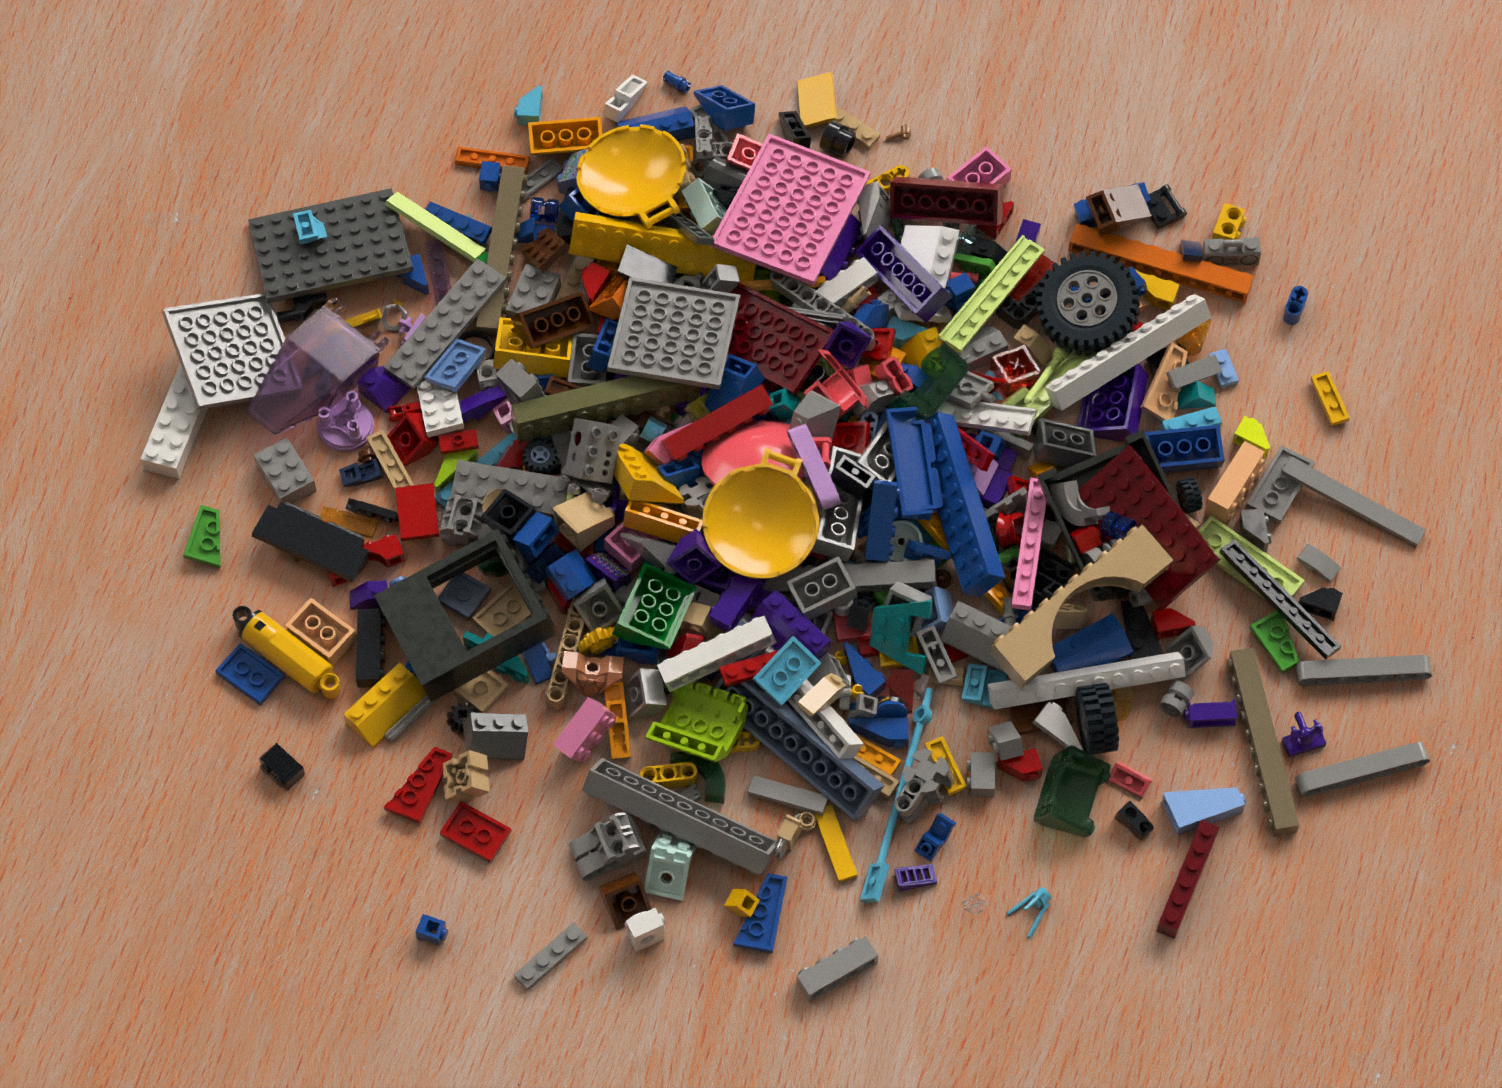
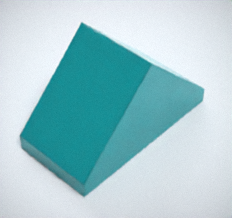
M1199 381L1182 388L1178 393V409L1215 407L1214 388Z

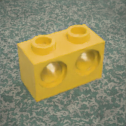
M1224 203L1213 231L1212 239H1240L1241 232H1239L1240 227L1244 228L1247 217H1244L1245 209Z

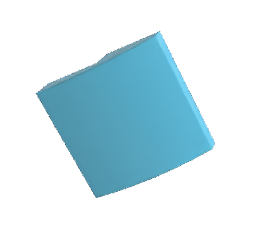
M968 664L962 700L975 705L993 708L990 703L988 684L1007 681L1008 675L999 670L988 669V666Z

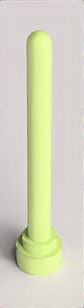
M1057 347L1051 355L1052 361L1025 397L1024 402L1026 404L1032 402L1056 366L1068 356V352L1064 348L1060 349Z

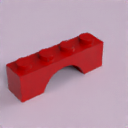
M396 534L392 536L387 535L378 541L364 544L363 548L369 550L368 561H378L387 568L405 562L404 552ZM327 571L333 587L349 582Z

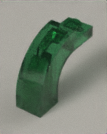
M685 752L671 753L670 764L690 762L696 766L697 773L706 782V802L725 803V775L718 762H712L692 754L687 755Z

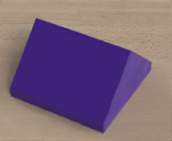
M851 321L839 322L823 350L829 351L840 364L853 369L872 338Z

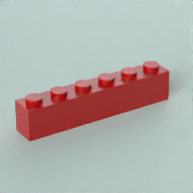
M759 385L666 437L661 442L672 461L677 459L680 462L689 457L687 453L694 450L696 453L705 448L704 444L710 441L713 443L721 439L720 434L724 432L729 434L737 430L736 425L740 423L745 425L753 421L752 416L758 413L761 416L769 412V407L773 403L764 386Z

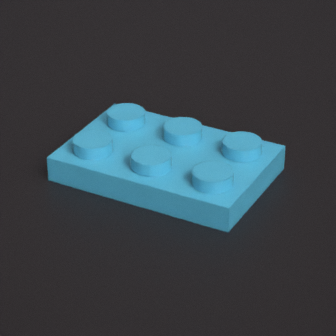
M792 636L753 677V680L782 706L819 667L821 662Z

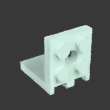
M660 831L650 852L644 887L645 892L683 901L690 861L697 847L690 841L677 838L671 832ZM669 873L672 876V880H664L662 874Z

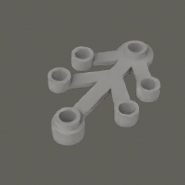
M565 467L561 470L563 476H559L557 484L568 487L567 492L578 495L580 487H583L592 495V501L598 504H603L609 498L611 490L601 487V482L564 475Z

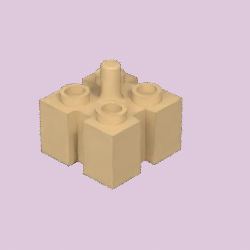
M469 750L459 755V760L453 758L443 763V775L448 783L444 785L445 800L457 804L460 801L468 803L475 796L480 797L490 792L489 777L485 776L488 770L487 755Z

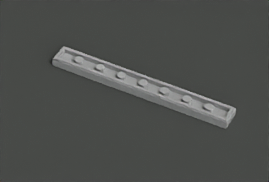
M1292 456L1281 474L1415 547H1417L1426 529Z

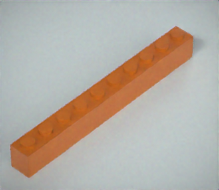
M1076 224L1069 242L1068 251L1080 254V252L1085 251L1086 256H1090V251H1096L1097 257H1100L1102 252L1106 254L1107 260H1109L1110 256H1113L1116 259V264L1121 261L1124 264V268L1132 266L1141 273L1171 280L1178 284L1242 303H1246L1254 276L1247 272H1239L1226 266L1215 265L1210 261L1201 260V262L1183 260L1182 255L1175 251L1164 250L1155 245H1147L1141 241L1127 239L1121 235L1108 233L1100 237L1097 229L1090 228L1087 225Z

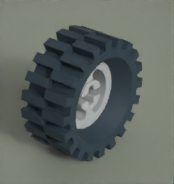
M1100 683L1077 687L1075 693L1076 715L1078 717L1077 722L1084 751H1086L1087 755L1118 751V719L1109 684Z

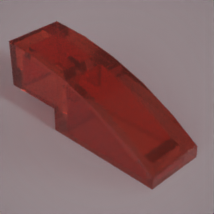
M1042 254L1008 296L1019 302L1045 276L1048 269L1050 271L1053 270L1052 265L1054 262Z

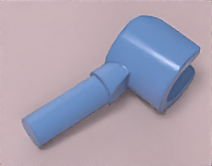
M544 641L541 642L549 665H554L557 657L556 652L550 653Z

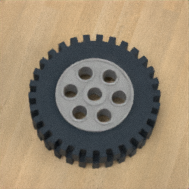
M1085 251L1080 252L1081 257L1076 258L1075 253L1070 254L1071 260L1067 261L1063 257L1060 259V266L1056 262L1052 265L1053 272L1049 269L1046 271V279H1041V287H1038L1037 290L1038 297H1036L1041 325L1045 334L1049 335L1052 343L1056 341L1057 347L1062 349L1064 346L1065 351L1071 353L1072 349H1074L1075 355L1081 356V351H1085L1086 356H1091V351H1096L1097 354L1101 349H1107L1114 342L1125 338L1127 332L1134 331L1133 324L1137 325V315L1139 316L1140 301L1135 279L1131 276L1128 268L1124 269V264L1121 261L1116 264V259L1113 256H1110L1109 260H1107L1105 253L1101 252L1100 257H1097L1096 251H1090V256H1086ZM1090 282H1097L1095 286L1088 285ZM1074 286L1079 287L1076 291L1070 290ZM1103 294H1110L1108 298L1101 297ZM1087 298L1092 299L1090 303L1083 302ZM1069 303L1074 304L1071 308L1065 307ZM1098 311H1105L1103 315L1096 314ZM1082 315L1087 316L1084 320L1078 319Z

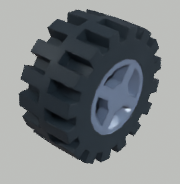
M537 439V442L535 440L531 441V444L528 443L523 451L522 464L523 466L525 465L524 469L526 471L529 470V472L547 473L548 475L551 470L553 471L556 464L555 447L552 448L551 443L547 444L546 440L541 442V439Z

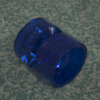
M533 197L530 218L535 217V221L539 222L544 219L547 223L556 224L559 214V200L548 199L545 201L544 198ZM542 206H545L544 214L541 213Z
M1109 511L1102 520L1100 531L1101 534L1108 537L1124 540L1123 538L1127 535V532L1133 527H1137V522Z

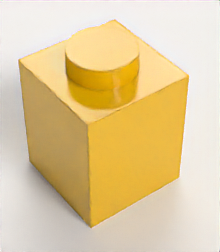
M733 889L724 906L739 917H751L760 900L746 889Z

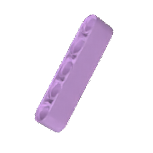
M803 424L787 430L789 441L797 458L803 460L801 467L820 509L823 511L840 505L841 502L837 490L807 425Z

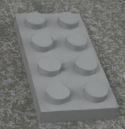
M1282 445L1246 505L1251 510L1264 509L1265 516L1279 524L1303 486L1281 474L1289 458L1292 456L1312 468L1315 465L1314 461Z

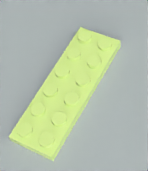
M1210 516L1198 530L1221 559L1215 565L1261 597L1263 596L1219 553L1222 547L1234 539L1292 597L1305 582L1304 579L1213 516Z

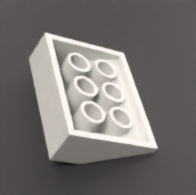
M905 225L901 245L946 289V282L950 278L959 242V230L943 226Z

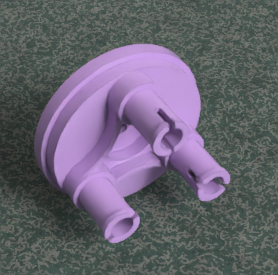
M349 391L346 394V399L335 401L327 407H322L318 410L317 428L320 439L333 450L340 452L357 450L367 443L366 437L374 432L372 413L360 402L357 392L354 395V391Z

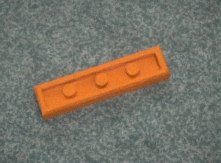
M458 146L455 165L481 168L482 161L500 163L501 171L503 165L525 167V174L527 175L530 156Z

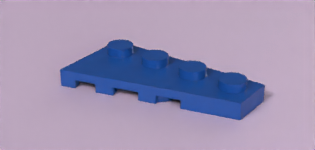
M767 874L757 894V898L760 901L752 916L747 917L733 943V947L773 953L787 876Z

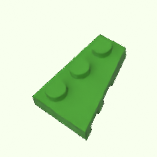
M1278 611L1250 625V630L1281 673L1290 670L1299 663L1294 643L1290 637L1288 624Z

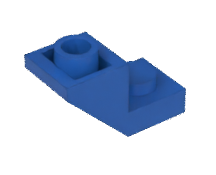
M938 813L929 831L922 835L914 851L932 861L948 840L956 822L942 813Z

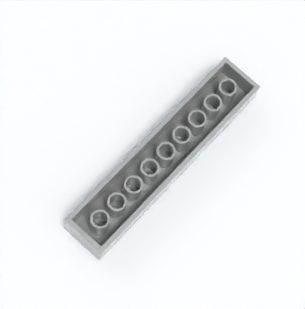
M601 758L589 770L582 791L586 792L590 797L599 798L609 806H616L629 815L633 814L639 817L645 823H652L662 831L671 832L681 840L690 841L694 846L711 851L714 856L723 857L733 865L746 868L752 874L761 875L772 862L775 855V848L779 841L604 758Z

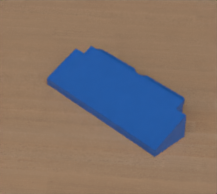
M917 407L886 409L897 488H900L899 503L902 518L931 520L933 512H937V509H940L943 505L938 470L931 468V464L936 460L931 425L925 423L924 420H916Z

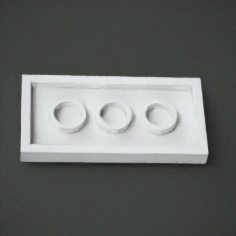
M426 380L420 382L417 385L427 437L464 429L457 392L427 383Z

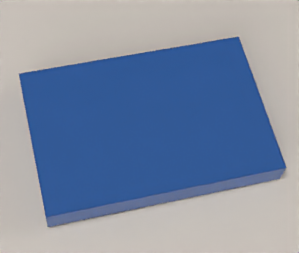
M241 643L215 670L218 676L260 706L286 678L282 672Z

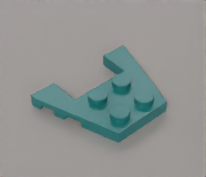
M933 600L873 608L870 646L918 674L923 675L925 673L927 656L908 652L911 616L929 619L932 613Z

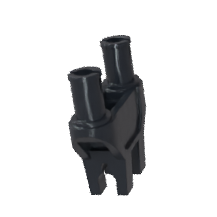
M313 293L293 298L295 307L292 310L277 312L279 324L296 320L298 323L305 321L314 310L329 307L327 294Z

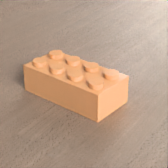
M1245 441L1243 442L1209 496L1204 517L1209 518L1213 516L1224 525H1226L1227 521L1231 522L1236 514V507H1241L1245 499V493L1251 491L1254 479H1258L1263 471L1265 451Z

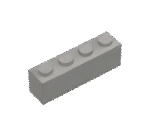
M866 936L861 939L856 938L844 949L842 947L838 948L830 957H823L810 968L805 967L800 970L796 983L810 1002L878 963V954Z

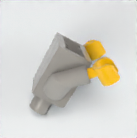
M840 650L835 653V656L826 653L819 660L821 662L819 667L807 678L814 687L822 678L832 673L838 675L842 682L846 684L838 698H847L853 695L857 699V695L860 693L864 694V692H861L863 690L859 684L854 685L850 689L851 684L842 668L843 665L847 664V656H844V653Z

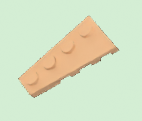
M1173 342L1168 345L1140 407L1161 421L1174 418L1175 410L1178 407V393L1181 391V388L1173 390L1166 373L1184 366L1188 353Z

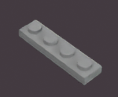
M573 922L514 974V977L528 991L588 939L587 935Z

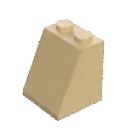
M588 491L553 508L554 521L557 527L579 552L615 525V514L612 509L606 508L603 504L593 502V497Z

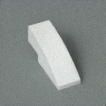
M632 74L615 90L614 96L605 103L602 115L618 123L636 103L648 82Z

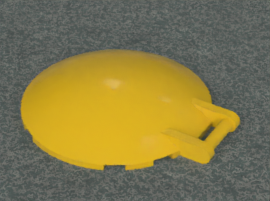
M640 124V127L621 126L600 135L588 146L589 149L585 154L581 155L577 166V185L583 198L595 209L614 216L638 215L646 229L653 227V224L672 214L680 213V209L672 197L684 180L686 159L681 145L668 132H662L650 125ZM666 203L668 204L669 208L650 218L647 217V213Z
M765 448L760 464L737 468L728 473L713 487L703 509V533L712 554L727 569L748 578H773L793 570L809 555L818 535L819 514L813 494L801 479L797 477L802 459H793ZM768 459L794 467L793 471L767 463Z

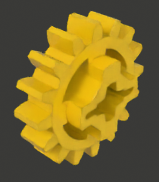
M599 627L585 634L583 641L578 642L579 651L585 655L590 652L596 655L611 648L614 643L613 641L618 640V637L612 634L614 627L607 629Z

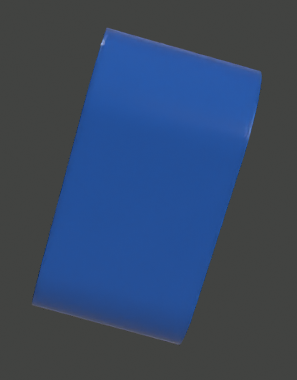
M1303 286L1294 287L1287 301L1283 319L1288 324L1294 325L1298 323L1305 308L1308 291Z

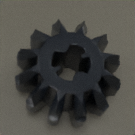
M458 702V707L451 706L452 712L447 713V718H449L447 725L451 726L452 732L457 730L458 734L461 735L464 731L463 722L465 720L463 719L467 718L470 713L479 712L476 711L474 705L469 707L468 702L464 706Z

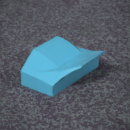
M311 210L293 213L301 245L327 237L324 223L317 220Z

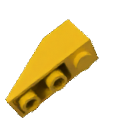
M1136 270L1147 285L1143 296L1153 307L1166 311L1170 310L1174 306L1180 284H1176L1171 280L1160 279L1154 275L1140 273Z

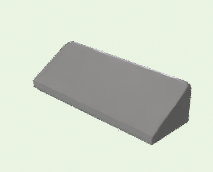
M978 429L977 435H980V432L983 429ZM983 430L1002 437L1006 442L1004 447L1013 449L1017 452V456L1026 460L1030 459L1034 447L1033 443L1010 433Z

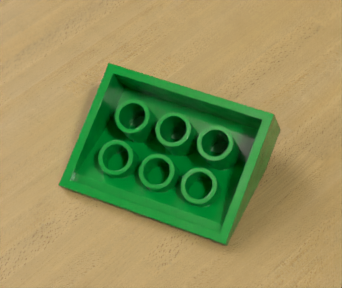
M644 563L612 634L631 643L670 650L697 587Z

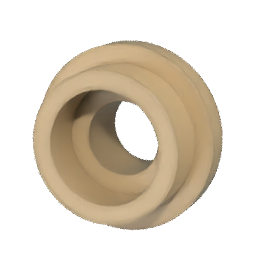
M807 811L800 813L799 820L801 821L802 830H812L816 826L815 816ZM808 820L810 823L804 824L803 821Z

